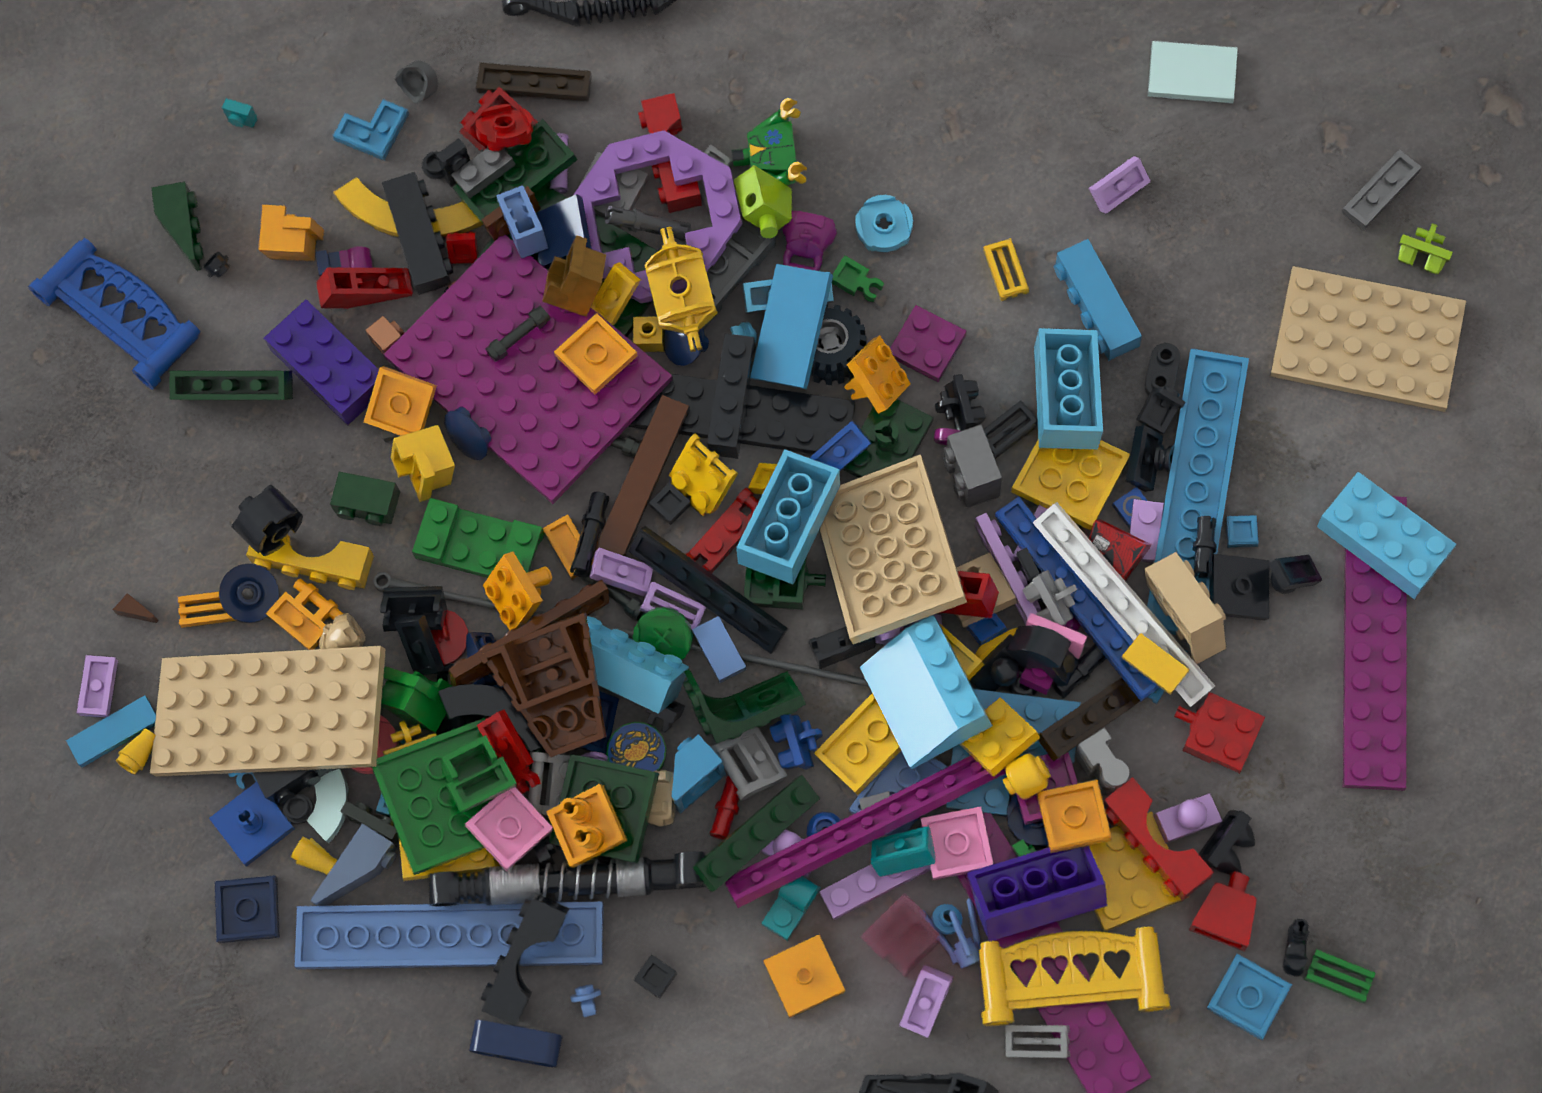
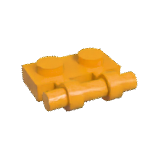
M299 578L293 587L300 593L293 598L285 591L266 612V615L307 650H314L319 645L323 627L326 625L323 622L327 618L334 620L335 617L344 613L338 609V604L333 600H327L318 593L319 589L312 583L307 584L303 579ZM311 601L319 610L312 614L304 607L307 602Z

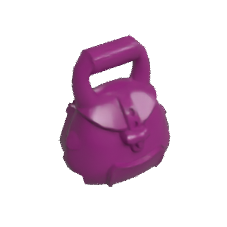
M792 211V219L782 229L787 243L783 255V265L820 271L823 253L834 242L837 235L833 219L813 213ZM793 255L813 258L814 267L791 263L790 259Z

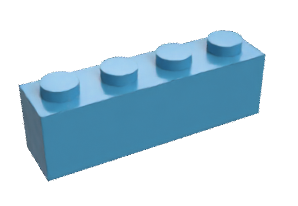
M1089 239L1058 252L1056 265H1054L1055 273L1060 281L1064 280L1069 288L1067 289L1069 299L1073 305L1078 304L1082 312L1080 317L1085 328L1097 330L1099 353H1105L1108 361L1140 347L1142 335Z

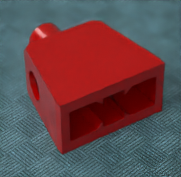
M1232 872L1227 886L1215 882L1189 930L1245 952L1250 942L1257 901L1256 897L1245 893L1250 878L1242 873Z

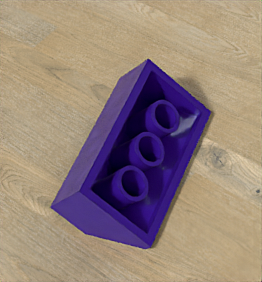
M1089 846L1050 853V848H1046L967 872L979 918L989 942L1108 906L1105 882Z

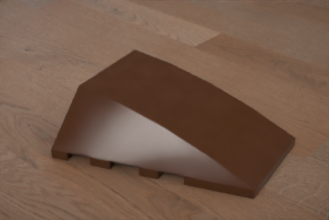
M586 612L536 630L478 655L483 664L486 663L494 673L493 678L500 687L503 686L513 700L511 703L516 710L521 711L529 722L527 724L551 758L606 737Z

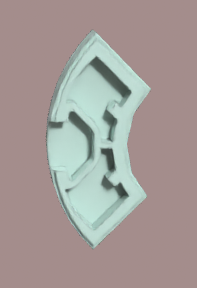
M341 768L328 772L314 785L317 800L314 811L307 819V822L327 843H330L335 838L346 818L340 810L345 802L348 801L349 790L347 780Z

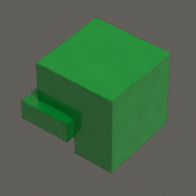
M385 666L383 679L386 683L382 689L381 706L410 725L415 726L419 724L420 728L436 733L446 715L438 691L453 686L440 678L437 682L431 681L417 671L410 674Z
M486 735L441 757V770L449 783L447 788L461 814L517 785L503 757L497 759V755Z

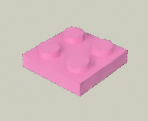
M516 787L496 796L465 823V827L506 871L553 831V827Z
M981 806L921 818L922 827L929 826L932 834L936 863L930 865L933 880L967 874V872L993 865Z

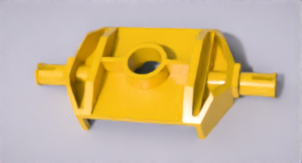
M666 227L667 232L665 228H662L660 232L664 243L662 245L663 248L653 254L645 264L659 326L665 330L684 333L687 336L690 351L695 352L696 348L699 351L702 349L698 334L699 330L718 314L703 260V253L701 249L677 244L672 227ZM680 279L687 282L686 290L680 294L674 293L672 291L673 283Z

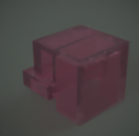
M904 893L861 936V939L882 960L886 958L906 977L940 943V934L925 920L927 914Z

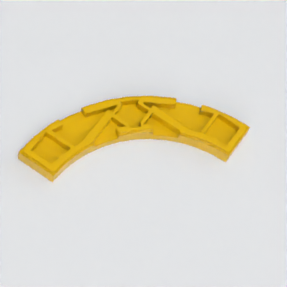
M358 177L333 192L339 202L354 217L373 226L378 231L399 237L388 202L372 193L363 185ZM463 201L448 207L434 209L437 222H434L433 226L435 232H441L442 237L454 232L466 233L483 225Z

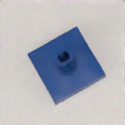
M255 782L209 818L246 867L295 830L280 808L265 798L258 782Z

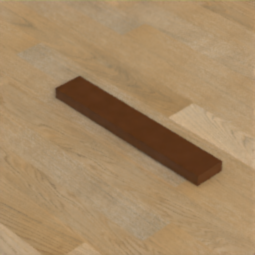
M664 395L661 396L599 537L595 551L600 547L622 556L626 555L688 414L689 405Z

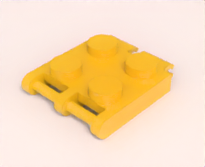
M695 433L687 441L669 476L672 478L671 484L685 497L691 496V506L704 516L705 513L712 514L717 511L738 473L734 469L730 470L718 459L719 455L705 447L699 441L700 437ZM696 446L707 456V458L696 448ZM714 464H716L726 474V476Z

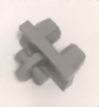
M1046 570L1033 578V582L1023 589V593L1030 603L1040 598L1043 599L1047 608L1037 613L1038 616L1060 625L1066 624L1067 621L1073 618L1069 607L1075 605L1070 595L1077 590L1075 584L1066 587L1062 578L1054 581L1049 570Z

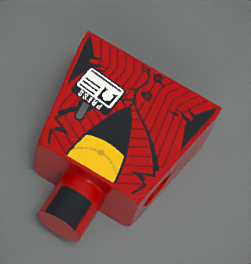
M1102 519L1094 521L1089 540L1125 581L1128 580L1152 545Z

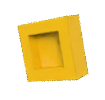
M758 464L748 487L754 494H763L777 464Z

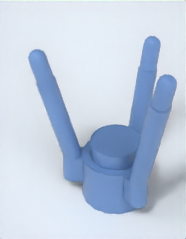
M970 898L967 899V907L973 941L971 937L966 939L955 912L950 911L949 913L960 941L954 944L956 950L952 948L943 934L935 930L932 919L924 910L920 911L921 917L945 948L952 963L958 962L961 969L980 962L979 949H981V941L975 909Z

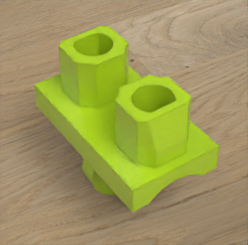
M1432 223L1429 231L1418 227L1415 233L1416 236L1424 238L1425 242L1402 234L1398 244L1401 245L1398 261L1413 265L1417 253H1424L1429 256L1423 270L1438 275L1445 262H1449L1453 252L1431 244V241L1443 245L1445 236L1435 233L1438 225Z

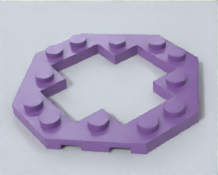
M664 130L609 144L574 193V195L577 194L583 198L592 250L602 253L594 206L621 200L616 174L670 161L676 186L699 180L704 181L712 227L685 233L687 245L701 249L707 272L711 265L714 266L722 255L733 233L736 234L743 224L730 167ZM629 247L604 253L606 254L602 281L606 279L613 265L620 262L641 279L631 298L639 303L653 301L646 270L635 273ZM682 279L675 281L672 285V291L677 294L683 293L687 288V282Z

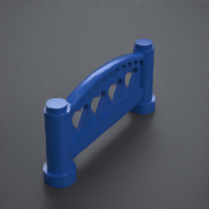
M84 238L82 241H78L41 279L36 278L28 288L47 306H50L59 298L139 362L132 369V372L144 385L154 390L161 382L160 377L198 339V335L201 332L189 320L185 324L179 323L162 298L140 278L108 260L95 256L96 247ZM87 270H95L96 276L104 277V282L101 285L81 290L84 274ZM115 286L117 293L125 294L123 301L102 307L107 287ZM134 302L137 304L138 309L146 311L143 318L123 323L127 304ZM150 319L158 320L159 326L167 328L165 334L143 340L146 324Z

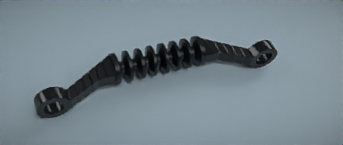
M502 0L503 12L510 16L524 15L529 10L557 20L561 19V21L568 22L577 27L580 26L581 17H584L587 24L590 25L593 15L596 16L599 23H602L603 14H607L610 22L613 21L615 12H618L621 20H624L625 11L627 10L631 17L635 18L636 10L640 9L644 17L647 14L648 7H651L654 15H658L677 0H605L604 3L601 0H594V4H590L589 0H583L582 6H579L577 0L558 3L549 0Z

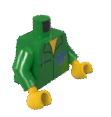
M791 98L784 99L778 111L747 133L749 148L732 150L734 167L747 165L752 167L755 165L787 186L795 182L800 184L806 182L807 178L800 173L807 170V167L800 162H796L792 122L788 121V117L798 118L800 116V110L796 108L791 109L797 104V101Z

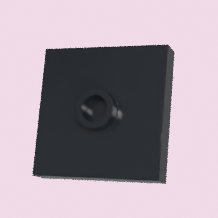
M1213 554L1209 599L1213 604L1218 603L1221 606L1225 616L1264 621L1269 619L1270 560Z

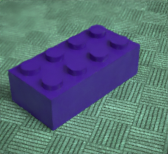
M307 299L264 337L269 349L347 426L368 407L379 369Z

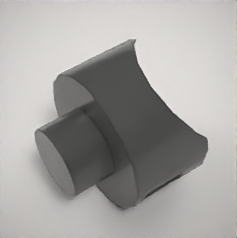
M423 61L410 63L397 71L395 76L396 83L415 104L432 96L438 88L436 72Z

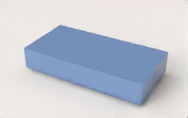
M719 616L692 629L719 683L746 670V666Z

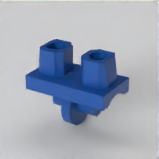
M782 715L781 721L770 726L771 735L775 742L780 743L788 740L790 749L778 753L781 767L784 769L800 767L806 770L814 767L810 752L818 750L815 740L823 736L822 730L818 728L812 729L809 720L801 723L798 715Z

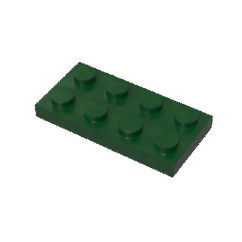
M544 119L533 126L531 142L525 145L519 144L504 148L516 165L471 198L467 196L458 184L453 187L456 194L482 224L481 219L499 207L496 195L522 185L524 188L528 186L535 193L577 161L575 154Z

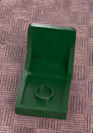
M690 669L684 671L687 680L682 682L693 704L692 708L697 720L701 724L706 736L712 734L716 744L727 739H736L745 731L754 727H763L769 724L771 720L782 715L793 714L800 707L806 705L801 692L788 671L724 698H715L704 694Z

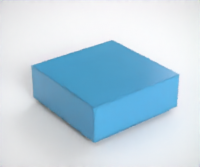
M1257 515L1226 517L1228 548L1258 547Z

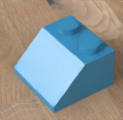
M699 734L693 739L691 737L685 739L678 746V752L675 754L672 799L676 810L680 814L726 775L723 761Z

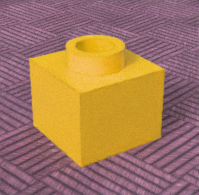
M657 316L633 317V343L644 352H664L663 329L659 326ZM652 330L650 333H644L643 331Z

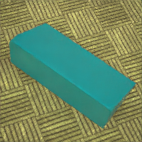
M929 826L877 838L872 841L871 865L881 877L936 863Z

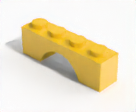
M288 534L282 539L285 545L267 556H263L261 553L258 554L250 545L246 553L252 564L262 566L268 571L271 568H275L290 577H298L299 574L310 576V580L326 584L327 580L337 582L338 586L348 590H355V587L365 589L374 558L369 547L340 541L332 551L319 557L302 556L292 549Z

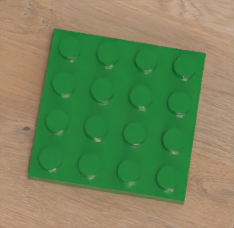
M485 718L377 758L376 767H371L413 875L420 874L485 848L465 827V823L494 798L461 814L447 788L449 783L441 770L442 756L483 737L477 725L484 721Z

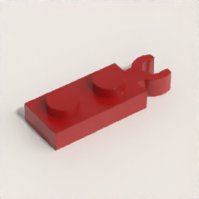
M505 709L477 725L482 736L486 735L497 755V759L503 757L512 776L515 778L516 788L521 794L529 791L526 780L531 788L541 784L539 776L535 772L530 771L528 767L534 761Z

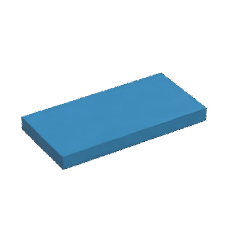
M776 264L750 378L807 389L833 279L832 274Z

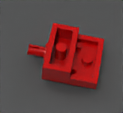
M1211 692L1208 693L1203 706L1196 713L1179 705L1174 716L1191 724L1190 734L1182 751L1208 763H1211V761L1218 763L1239 774L1265 719L1264 716Z

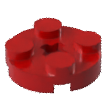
M508 104L489 107L482 111V117L475 121L476 135L481 142L487 144L488 149L491 151H500L504 147L528 144L532 140V116L526 109L520 107L521 112L512 110V105Z

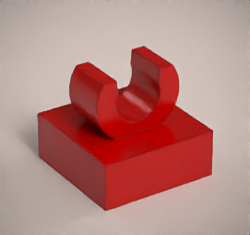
M471 231L469 233L454 232L453 234H447L446 244L451 264L474 263L479 256L476 233Z

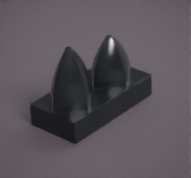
M1229 810L1199 852L1200 857L1209 867L1229 875L1232 872L1242 873L1239 858L1231 847L1233 844L1239 847L1255 846L1254 833L1248 824L1252 818L1244 811Z

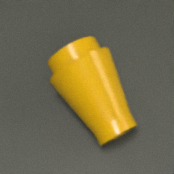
M143 729L137 737L118 752L119 757L116 759V762L131 774L135 775L138 770L142 771L153 749V741L156 735L147 729Z
M304 836L300 839L291 855V858L296 860V864L328 875L337 862V859L332 857L313 838L307 839Z

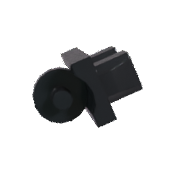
M962 374L954 375L953 381L944 386L945 391L940 392L941 401L937 402L934 407L937 413H945L947 421L953 420L956 430L964 431L970 427L981 425L986 416L982 406L971 407L969 400L976 399L978 396L977 381L964 380Z

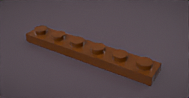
M602 580L595 584H589L582 588L575 596L559 601L554 608L546 613L535 615L522 627L511 629L503 638L493 644L488 643L482 646L477 653L469 658L458 660L449 669L452 686L473 684L492 672L486 663L483 664L478 657L479 654L569 617L585 612L588 616L609 604L608 587Z

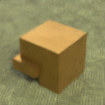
M576 235L566 260L554 257L547 273L542 302L586 317L602 284L606 254L587 248V239Z

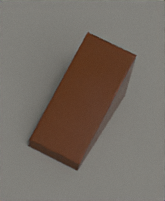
M128 593L112 609L117 615L153 623L159 621Z

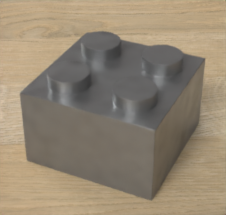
M982 425L949 435L947 437V447H944L946 457H943L948 473H954L956 483L953 485L958 500L964 499L968 508L1000 497L1002 476Z

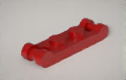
M747 487L744 488L730 507L685 555L695 562L701 556L707 561L702 567L713 573L738 545L759 502L753 497L754 493ZM745 506L752 510L748 516L741 512Z

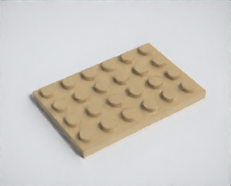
M1292 266L1270 377L1445 412L1449 399L1466 301Z
M921 454L840 485L820 527V532L849 638L853 645L967 602Z

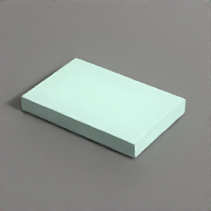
M1152 41L1148 97L1233 103L1238 48Z

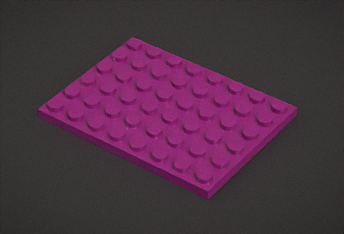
M504 235L503 237L500 236L383 355L401 373L437 385L433 400L447 413L455 411L461 406L466 408L471 415V419L479 427H484L489 431L492 440L487 444L488 448L554 504L673 378L669 372L603 318L637 352L638 356L599 392L594 394L555 356L554 351L597 312L590 308L585 317L542 302L548 270L530 255L521 259L514 242ZM541 306L550 316V320L546 322V325L541 329L535 327L506 350L507 356L502 360L494 362L485 350L489 343L495 339L498 341L503 339L529 318L528 313L531 310Z

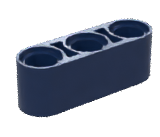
M475 1020L469 1052L556 1068L563 1036L546 1031Z

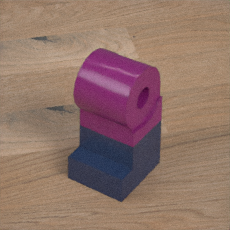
M353 247L348 250L328 253L327 250L315 252L320 277L327 267L373 268L371 251L367 247Z

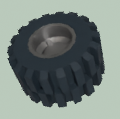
M828 304L826 305L810 377L813 376L816 383L820 384L821 380H825L826 385H832V381L837 380L838 384L844 383L845 377L849 379L854 377L847 364L866 345L864 324L861 325L860 318L857 315L852 317L850 309L846 308L842 311L840 305L834 304V308H828Z

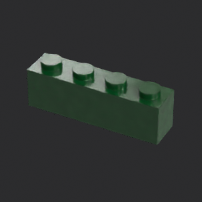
M292 370L169 371L170 400L293 399Z

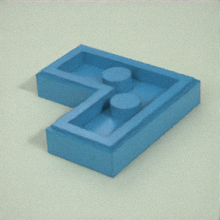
M382 99L371 122L345 113L333 134V139L366 154L385 160L409 115L408 109Z

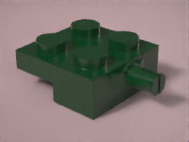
M807 556L794 584L746 567L744 597L758 607L803 610L804 594L808 585L826 587V574L809 573Z

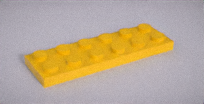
M940 624L966 676L970 680L984 666V663ZM872 693L814 754L856 795H859L902 750Z

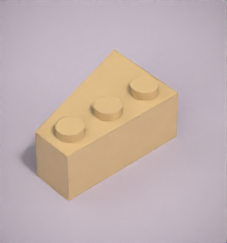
M1177 552L1146 567L1147 585L1165 616L1169 615L1179 629L1176 631L1179 640L1186 639L1191 648L1190 657L1198 664L1225 650L1226 642L1223 620L1226 619L1225 614L1218 603L1213 604L1209 599L1210 594L1202 581L1198 583L1194 578L1195 573L1187 560L1182 561Z

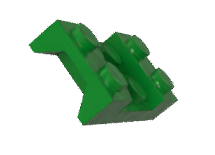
M430 498L412 553L415 559L488 578L502 556L514 552L527 573L530 572L537 546L543 540L545 533L540 526L517 520L509 522L460 509L456 504Z

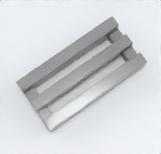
M1006 1025V1057L1069 1058L1070 1051H1068V1045H1070V1038H1068V1032H1070V1026ZM1013 1032H1061V1038L1013 1037ZM1013 1044L1061 1045V1051L1013 1050Z

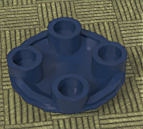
M702 327L698 332L702 349L698 351L696 348L695 352L690 351L688 339L684 333L663 329L664 351L668 359L675 365L681 366L693 363L700 353L705 352L709 346V339L705 336L704 328Z
M461 406L455 411H449L445 415L444 424L451 441L467 457L474 460H482L487 456V444L492 440L489 431L484 427H479L471 419V415L466 408Z

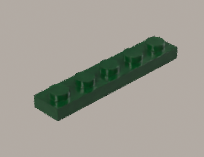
M803 775L796 777L692 868L710 892L717 890L820 800V797Z

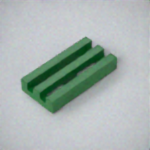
M1316 949L1305 980L1365 1003L1376 973ZM1322 960L1364 977L1366 980L1364 982L1318 963V961ZM1317 970L1362 988L1361 993L1314 975V972Z

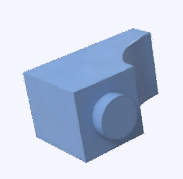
M522 185L496 195L521 259L547 249L548 246L543 228L524 186Z

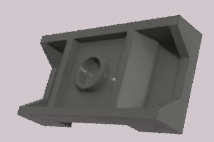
M742 216V226L736 234L733 233L722 255L715 265H711L707 271L715 308L718 313L722 309L721 304L755 265L759 266L776 246L775 237H762L760 231L745 221ZM715 316L705 326H703L704 329L715 318Z

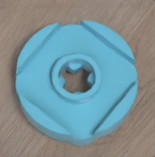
M891 195L871 197L864 203V206L856 215V232L860 241L864 243L865 248L870 251L890 252L897 250L908 243L912 233L913 217L911 210L905 203H901L896 200V197ZM881 218H886L887 222H892V225H889L887 229H882L876 224L880 223Z

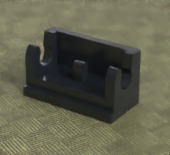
M442 586L384 588L380 606V613H385L382 624L384 632L397 631L395 622L401 617L425 615L430 630L443 629L447 605Z
M844 627L818 638L809 639V645L819 669L874 649L875 638L872 637L853 645L849 638L847 627Z

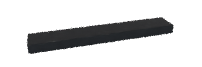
M644 526L640 529L629 549L631 554L770 654L777 649L788 630L786 626L648 527Z

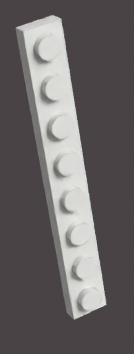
M1058 502L1054 503L1033 522L1036 528L1133 641L1142 633L1190 669L1175 689L1190 707L1215 687Z

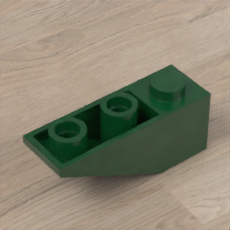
M186 182L151 187L154 213L159 222L196 271L201 270L200 260L204 259L201 242H197V234L201 233L198 217H194L193 208L198 207L195 192L189 190Z

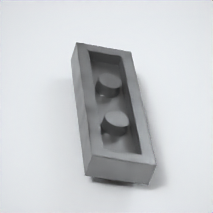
M1399 149L1343 208L1342 213L1361 229L1365 230L1411 182L1422 167Z

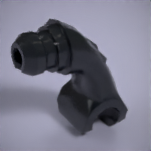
M1296 919L1288 929L1283 969L1290 976H1301L1308 961L1306 957V944L1309 936V924L1304 919Z

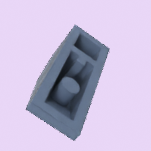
M362 824L310 901L315 906H327L378 876L384 868L388 869L393 864L397 856L395 853L397 847L385 837Z

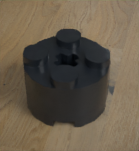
M269 485L255 498L248 496L240 503L238 508L241 512L231 527L258 554L261 553L263 556H267L285 545L282 539L290 530L294 533L297 532L302 523L303 515L273 485Z

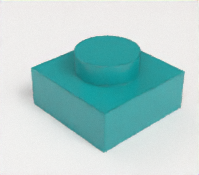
M225 99L222 109L228 121L237 127L246 125L254 128L258 118L253 107L234 100Z

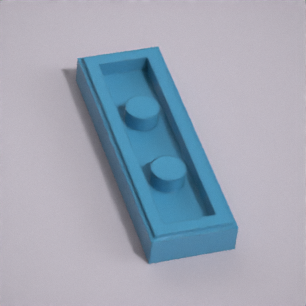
M144 695L67 739L66 742L77 763L83 768L137 737L143 729L149 730L154 727L156 712L149 699Z

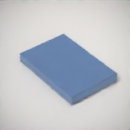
M901 751L858 795L849 812L855 814L861 811L859 802L861 798L889 791L891 796L948 766L932 758L911 769ZM918 818L885 834V836L910 831Z

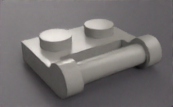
M758 727L743 732L736 739H727L711 747L723 761L725 770L738 789L736 794L741 801L784 781L787 777L786 772L781 767ZM734 749L753 782L747 783L730 755L729 750Z
M530 752V756L534 761L531 771L539 776L541 784L533 788L529 786L528 801L540 814L547 815L546 811L559 805L570 756L557 755L551 758L548 753ZM544 762L549 763L545 805H540Z

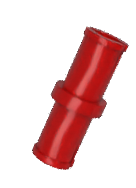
M730 776L726 777L720 801L716 802L715 809L717 812L709 832L710 836L720 840L728 837L734 815H738L739 807L737 806L739 797L736 794L738 789Z

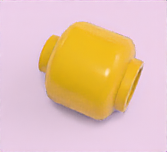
M1027 753L1006 765L1005 772L1007 777L1003 779V782L1011 795L1017 793L1022 799H1028L1048 786V778L1051 777V774L1040 756L1034 757L1032 754Z

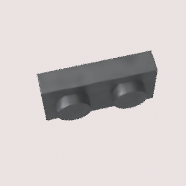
M486 148L451 175L467 196L471 198L516 164L505 149L491 151Z

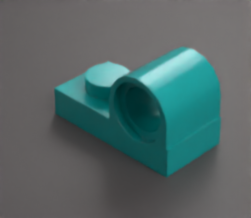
M804 876L783 885L779 890L778 898L761 924L788 941L821 890L820 887Z

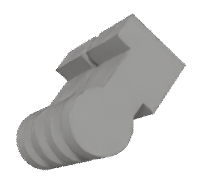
M1104 728L1079 743L1075 758L1088 777L1093 774L1095 775L1100 791L1104 795L1110 796L1126 783L1129 777V768L1124 761L1116 759L1109 749L1108 745L1111 737Z

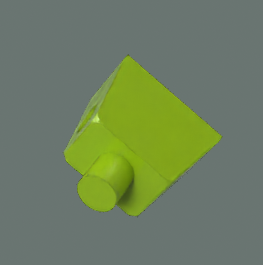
M755 165L734 179L744 219L759 227L762 237H775L778 234V229L789 223L792 219V188Z

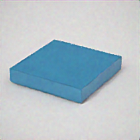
M1236 954L1206 1009L1263 1040L1292 984L1243 956Z

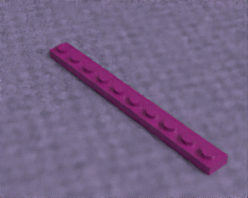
M969 756L734 874L725 882V886L737 908H740L1006 774L1005 768L993 777L972 756Z

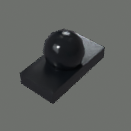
M1310 555L1278 558L1269 563L1272 570L1270 577L1271 585L1277 592L1282 594H1289L1301 587L1315 586L1322 581Z
M1011 634L982 661L984 666L970 679L980 690L995 692L1000 686H1011L1019 678V668L1021 665L1007 651L1013 638Z

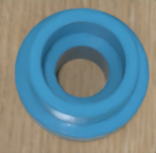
M950 904L939 905L932 913L931 918L935 930L944 935L954 934L956 931L953 923L946 921L943 915L950 916V911H954L960 925L963 922L961 912Z

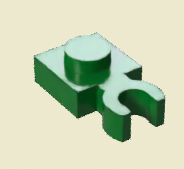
M845 255L832 274L833 285L852 296L859 290L869 302L876 300V295L871 293L869 288L876 287L882 290L884 286L880 279H869L866 277L869 269Z

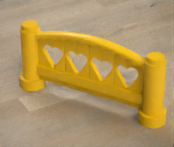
M1154 927L1135 929L1136 935L1131 937L1099 931H1067L1034 937L1007 948L999 947V941L980 943L979 958L985 1011L981 1012L983 1026H1000L1014 1023L1013 1010L1127 999H1138L1140 1012L1169 1009L1170 1000L1169 995L1164 992L1157 933L1154 932ZM1124 950L1129 953L1130 960L1120 979L1104 961L1103 957L1106 952L1117 954L1119 951ZM1094 953L1098 956L1099 963L1089 982L1073 964L1072 959L1075 955L1080 954L1086 957L1088 954ZM1063 956L1068 961V965L1058 985L1041 965V961L1046 957L1055 960L1056 957ZM1027 959H1032L1037 964V968L1027 988L1010 968V964L1014 960H1019L1023 963Z

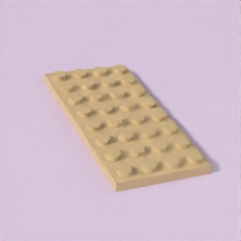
M382 646L162 658L154 730L156 736L153 741L150 774L154 776L376 767L386 649Z

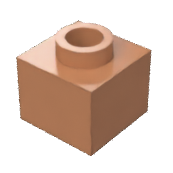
M384 316L365 330L370 341L382 354L404 334V331L394 320L389 323Z

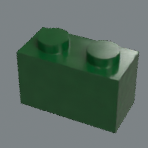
M339 472L330 505L337 516L342 519L354 520V517L365 519V522L376 526H382L383 523L392 524L400 490L396 482Z

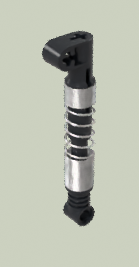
M680 852L674 854V859L650 860L648 857L641 856L638 864L619 859L615 861L612 858L610 863L601 864L597 859L594 864L584 865L582 863L572 868L565 861L562 864L561 871H554L551 863H547L545 872H540L539 864L537 863L533 865L524 864V866L513 865L508 871L501 866L486 867L483 871H479L477 876H475V872H470V876H467V872H464L461 877L458 872H436L428 874L429 906L459 905L463 899L464 903H468L469 899L472 900V903H476L478 898L480 902H484L488 906L494 904H521L526 899L532 900L536 893L546 897V893H555L557 900L560 901L562 892H568V896H572L576 900L578 896L588 895L592 899L597 894H604L608 898L610 893H618L620 898V896L649 895L654 890L703 888L707 886L692 867L705 857V852Z

